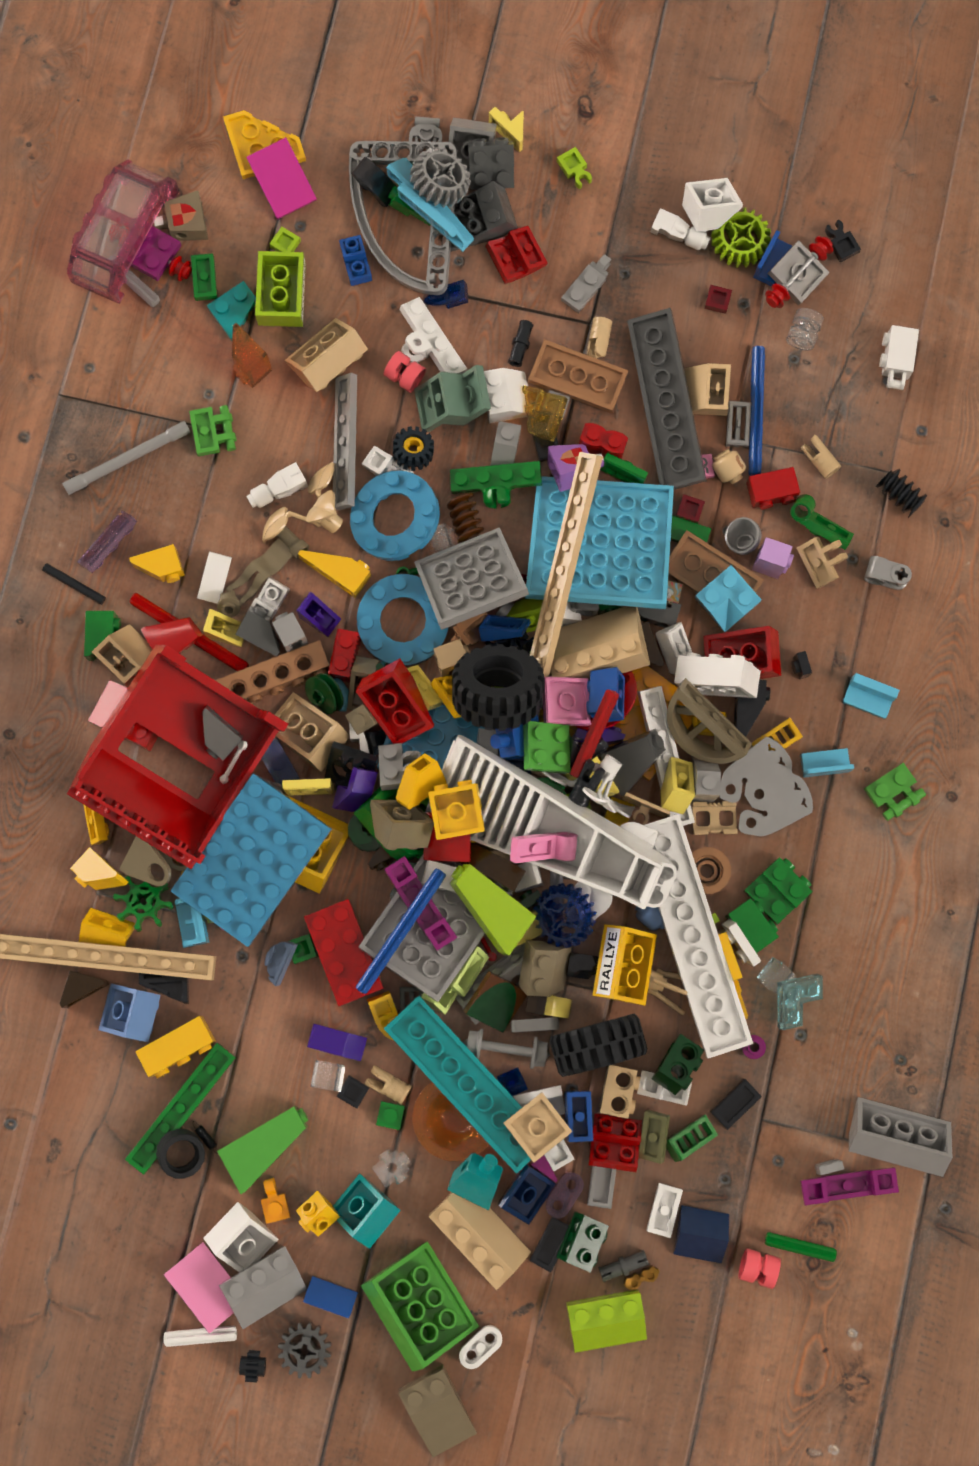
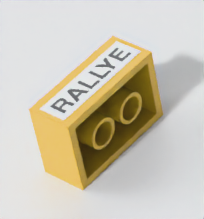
M604 924L592 996L645 1006L657 935L625 926Z

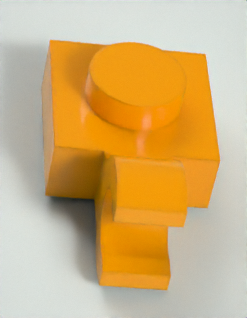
M274 1178L264 1180L263 1183L267 1197L261 1199L266 1224L290 1218L286 1194H278Z

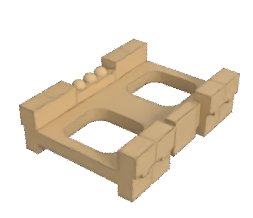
M722 801L721 804L719 802L717 804L715 802L713 804L693 802L692 813L695 822L693 823V835H708V833L716 834L720 832L723 835L738 834L736 802ZM707 811L710 817V825L697 826L696 812ZM720 811H731L733 813V825H720Z

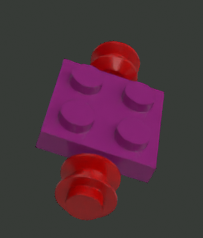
M143 220L133 235L132 228L123 229L124 225L122 222L111 227L109 231L110 242L115 243L119 241V247L123 248L119 254V259L156 281L160 279L167 267H169L170 276L178 275V281L188 279L192 272L191 262L188 260L183 263L182 256L174 258L182 246L181 242Z

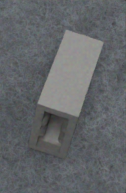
M691 756L695 797L692 802L713 803L720 796L721 770L719 765Z

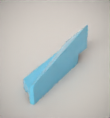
M407 158L390 163L386 167L388 177L399 185L397 188L398 197L458 249L464 252L474 241V237L448 206L443 208L440 203L434 206L433 201L426 203V197H419L420 191L413 190L414 184L410 182V170L413 165Z

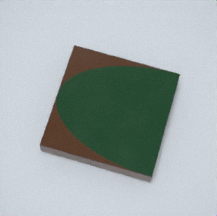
M488 971L463 1011L465 1014L503 1033L527 995L518 985Z

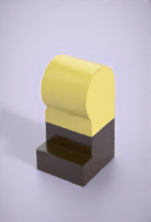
M553 995L550 997L528 996L525 1012L569 1019L572 1000Z

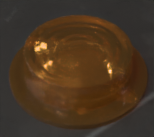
M433 1082L429 1083L422 1090L413 1109V1127L417 1139L429 1153L447 1161H463L472 1153L479 1154L488 1146L489 1143Z

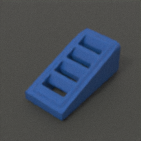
M488 615L479 627L481 641L522 637L531 624L530 619Z

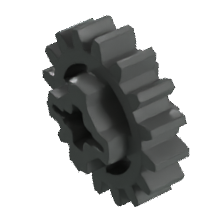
M299 1322L297 1330L290 1326V1335L286 1333L282 1335V1339L286 1342L279 1343L278 1348L283 1349V1352L279 1353L278 1358L285 1359L282 1368L289 1366V1375L297 1371L299 1379L303 1373H306L309 1379L312 1377V1371H315L317 1374L321 1373L320 1365L324 1367L328 1365L324 1358L331 1357L332 1353L327 1351L326 1348H329L332 1343L325 1342L328 1333L320 1334V1325L313 1329L312 1322H309L307 1327H303L302 1322ZM303 1334L302 1339L298 1342H290L295 1336ZM312 1336H314L319 1341L320 1346H317L314 1343V1341L312 1340ZM303 1344L308 1345L307 1349L310 1350L306 1356L302 1355L303 1352L300 1350ZM289 1354L295 1356L298 1361L297 1364L293 1362ZM319 1358L315 1364L307 1366L309 1360Z

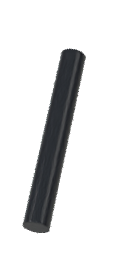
M46 563L44 565L43 572L100 605L105 602V596L50 564Z

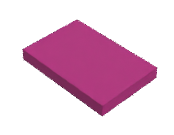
M286 137L246 157L277 220L317 200Z

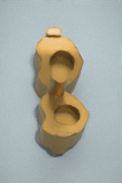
M650 1265L648 1268L642 1269L639 1274L633 1273L631 1276L625 1277L623 1284L629 1290H637L644 1280L646 1282H654L660 1273L659 1269Z

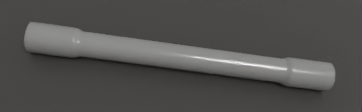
M182 421L156 437L62 484L68 495H71L91 482L191 432L186 422Z

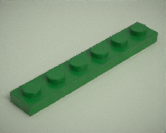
M216 1043L125 1160L143 1175L146 1174L157 1160V1145L161 1138L170 1131L182 1128L237 1057L222 1045Z

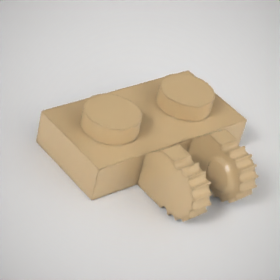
M815 537L797 547L816 588H821L839 578L834 565L847 559L848 555L847 553H841L830 560L827 553L838 549L842 545L840 540L824 547L820 538Z

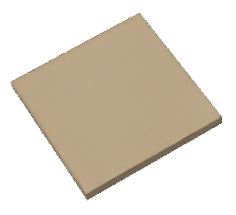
M626 792L622 798L623 801L639 807V810L633 814L632 819L635 821L638 814H643L645 820L642 825L648 822V812L662 818H666L670 814L669 810Z

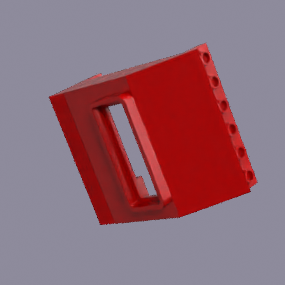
M156 644L91 744L67 795L192 869L196 862L201 864L205 858L202 852L222 822L224 814L248 781L278 731L284 732L288 723L269 711L257 708L186 662L187 658L167 645ZM207 705L243 735L242 740L247 742L246 750L241 752L228 776L229 781L225 784L220 782V776L225 774L238 750V745L224 760L220 757L215 759L206 751L208 747L205 745L203 710ZM134 723L140 724L214 771V774L197 799L118 750Z

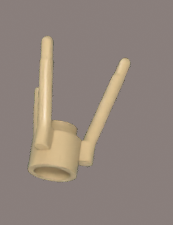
M651 969L648 993L656 996L672 1009L684 1015V1010L658 992V990L662 992L665 987L677 993L687 995L686 990L667 983V978H665L681 980L680 974L666 972L661 969H657V971Z

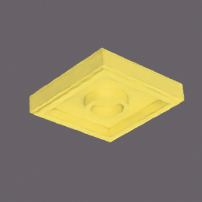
M330 778L282 780L283 790L288 796L334 793V785Z

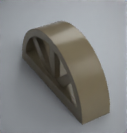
M686 678L680 683L667 709L668 727L677 744L691 756L709 763H730L746 756L752 743ZM679 700H680L685 706H680V705H679ZM680 714L695 715L701 722L689 731L684 725ZM705 728H708L714 734V746L704 743L696 738V736Z

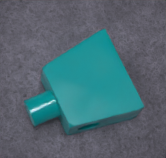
M472 1153L454 1170L447 1190L489 1210L503 1168L498 1165V1159L492 1154H486L485 1157Z

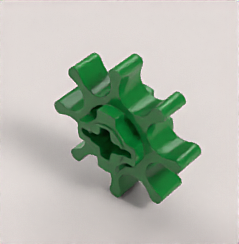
M126 876L125 878L129 881L128 885L130 886L129 892L126 895H113L116 902L123 901L126 903V909L122 913L117 914L119 921H124L128 916H135L137 921L134 928L137 932H141L142 922L147 918L153 919L155 924L161 927L162 922L157 918V912L161 908H168L170 910L174 908L172 902L160 900L161 894L170 888L168 883L159 887H152L147 882L135 885L132 883L131 878ZM144 898L147 902V904L144 906L140 902V899Z

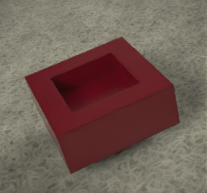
M710 285L704 309L726 314L732 290Z
M683 494L676 517L698 524L705 501Z

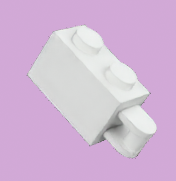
M892 325L888 333H884L882 346H885V353L881 354L879 367H883L882 376H888L887 388L903 390L905 381L912 375L919 329Z

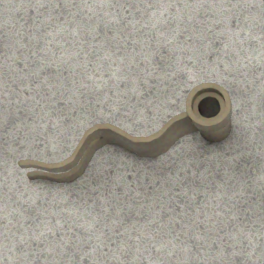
M287 526L277 535L278 539L261 557L253 560L239 579L225 589L227 592H230V590L242 586L258 571L252 586L239 600L240 605L251 599L258 592L262 584L269 577L279 572L292 556L298 559L300 550L307 551L309 549V545L303 539L300 540Z

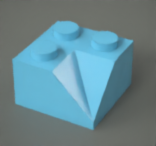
M732 565L695 595V599L724 632L729 630L762 601Z

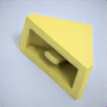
M209 609L203 629L206 637L211 640L242 647L244 639L235 635L241 622L213 609Z

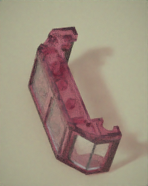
M129 159L115 166L111 173L105 177L100 194H96L92 209L85 214L80 231L76 232L73 237L67 268V275L71 282L120 304L124 293L119 290L123 283L126 284V274L163 204L169 201V198H176L180 191L176 180L162 177L135 165Z

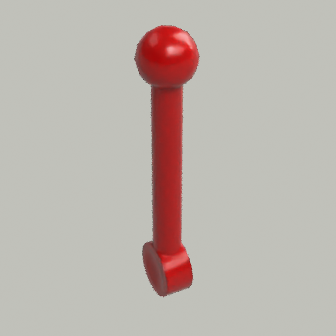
M483 936L481 942L488 953V960L493 962L497 959V955L491 951Z

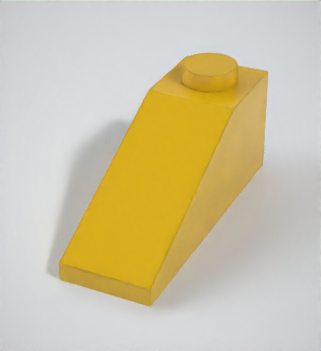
M300 550L298 553L299 559L354 598L357 597L371 578L370 567L361 560L356 562L348 557Z

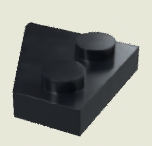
M139 973V984L184 1004H189L188 978Z

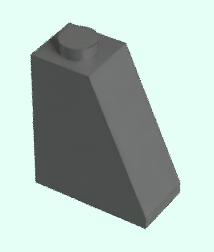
M656 729L610 746L600 756L603 760L606 754L623 764L613 781L620 791V795L624 796L626 792L628 793L666 749L662 737L658 735Z

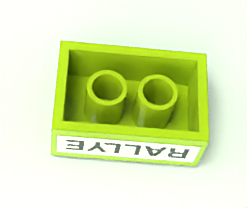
M258 251L255 308L258 326L303 327L306 270L303 252Z

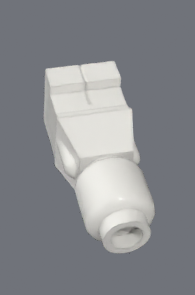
M661 208L650 231L655 235H658L659 232L675 241L683 242L684 240L685 245L696 250H705L711 238L704 231L697 232L694 226L689 228V225L682 218Z
M295 462L277 471L267 481L268 485L261 484L251 489L247 498L252 508L256 506L262 508L273 502V497L281 499L291 496L293 493L307 488L308 484Z

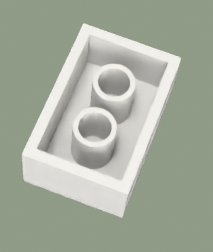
M687 653V656H678L674 683L679 686L686 678L702 695L757 698L761 671L753 666L752 662H748L744 656L731 655V658H723L722 655L709 654V657H701L697 653Z

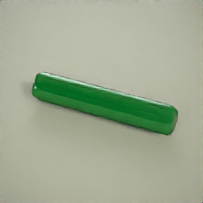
M768 1232L765 1237V1245L830 1262H834L837 1256V1250L831 1247Z

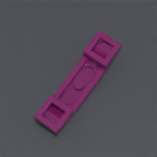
M404 856L384 870L404 904L409 908L423 885ZM430 899L416 922L435 950L438 951L455 940L457 936L446 919L442 917L432 899Z
M895 1167L847 1172L800 1180L805 1206L827 1203L833 1200L899 1192Z

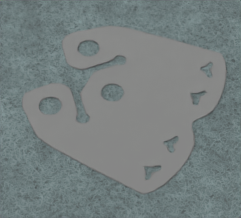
M765 737L749 749L746 756L733 762L722 775L719 796L721 799L731 803L739 801L743 786L742 779L747 778L748 781L745 786L744 795L752 808L767 811V816H762V814L751 810L741 812L739 830L744 834L766 836L796 822L813 811V800L807 784L800 776L792 773V760L790 756L772 738ZM768 744H770L771 748H774L775 751H768ZM780 757H782V762L785 763V766L778 763L780 761ZM795 782L797 783V787L801 788V790H794ZM733 784L736 791L734 794L726 792L727 785ZM757 789L764 791L762 799H757L754 796V792ZM804 798H805V800H806V801H805V804L807 805V807H805L804 805H801V803L803 802V799H804ZM750 817L756 820V825L753 828H749L746 825V821Z

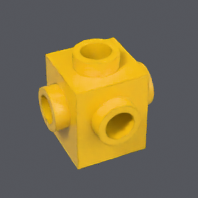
M316 1191L296 1210L301 1218L298 1222L307 1233L311 1230L318 1237L340 1218L331 1202L319 1191Z

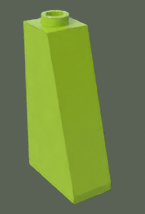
M459 865L452 873L451 877L453 879L449 884L497 951L502 955L509 956L537 916L472 865Z

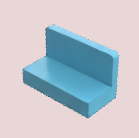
M855 673L851 677L843 703L885 719L888 716L892 702L897 699L900 690Z
M848 748L800 754L803 778L849 773L854 769V764H850Z

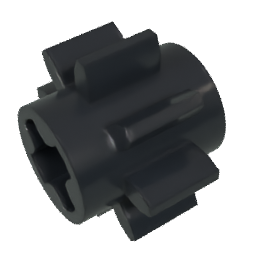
M249 1350L247 1356H241L239 1375L245 1376V1382L257 1383L258 1377L265 1376L266 1357H260L261 1351Z

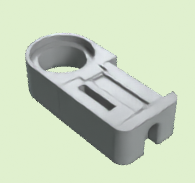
M559 1017L511 1020L512 1033L559 1030Z

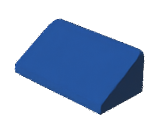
M312 1276L303 1302L349 1318L358 1292Z

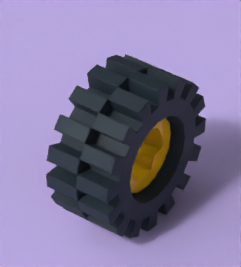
M410 426L407 431L403 428L400 433L397 432L393 440L394 461H397V465L401 466L404 464L403 469L407 470L408 467H411V471H415V467L422 470L423 465L425 467L429 465L433 458L434 440H431L432 436L430 433L426 435L427 430L423 429L420 432V427H415V430H412V426ZM410 446H417V451H410Z

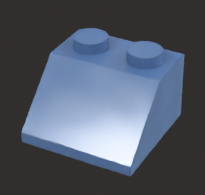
M111 983L99 1030L124 1038L149 1042L161 995Z

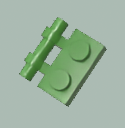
M227 405L219 407L220 414L214 415L212 407L189 411L198 457L221 453L219 447L221 443L226 444L227 451L236 450L235 442L237 439L231 424L233 417L229 413ZM217 424H222L223 434H217Z
M904 763L864 788L876 808L885 803L888 810L883 812L882 815L887 821L893 817H899L903 814L902 811L911 805H917L920 803V799L926 796L922 788L915 792L911 790L910 786L917 781ZM902 792L905 799L895 803L892 798Z

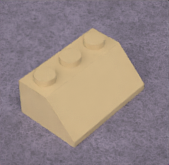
M335 318L285 359V362L309 388L318 392L326 388L334 377L344 373L346 367L352 362L359 360L368 348L353 327Z

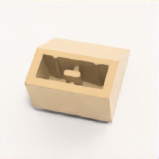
M708 363L685 368L693 414L728 415L731 364Z
M129 624L108 635L92 653L124 685L129 687L151 653L152 648Z

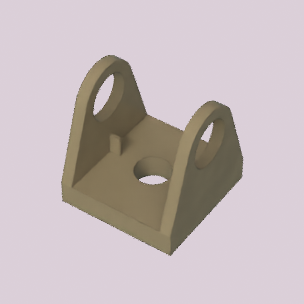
M136 836L119 869L126 875L155 886H163L171 878L170 868L185 871L187 867L177 863L175 859ZM152 864H158L163 868L165 873L163 880L153 877L150 870Z

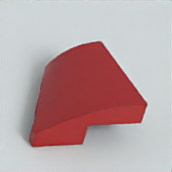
M190 617L146 626L141 629L152 650L156 644L167 645L179 654L190 648L204 636Z

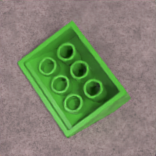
M428 1241L361 1285L412 1372L427 1367L479 1327Z

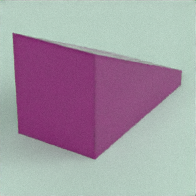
M545 1155L536 1162L531 1163L533 1167L554 1182L558 1181Z

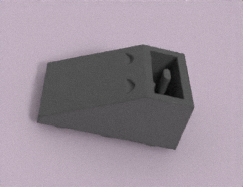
M494 181L464 196L462 201L454 204V215L474 237V241L468 247L501 238L508 234L509 231L518 229L506 190ZM451 243V252L459 250L453 243Z

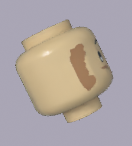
M726 449L713 458L712 468L721 482L726 483L730 481L731 484H734L743 478L742 473L745 471L746 465L737 451Z

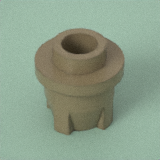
M230 590V592L221 593L220 600L217 603L218 612L228 617L236 616L240 612L241 605L235 595V591Z

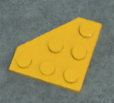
M244 110L223 116L243 180L255 176L246 157L285 137L298 162L306 161L298 136L285 133L279 127L265 120L261 121Z

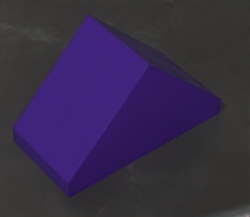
M312 592L307 595L296 610L300 619L326 637H329L341 620L336 613Z

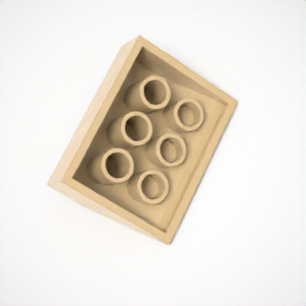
M625 606L561 627L551 666L552 677L589 678L590 680V671L618 667L623 674L650 665L638 607Z

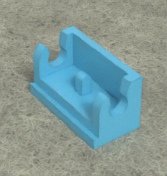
M176 899L174 902L183 948L210 943L206 920L203 914L182 899Z

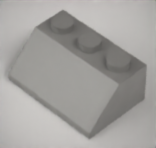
M285 1246L280 1247L219 1285L242 1329H245L307 1290Z

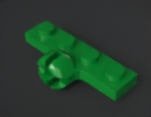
M533 461L450 469L452 494L482 492L483 503L486 507L497 509L498 502V504H501V508H504L511 503L510 492L512 489L542 486L541 462Z

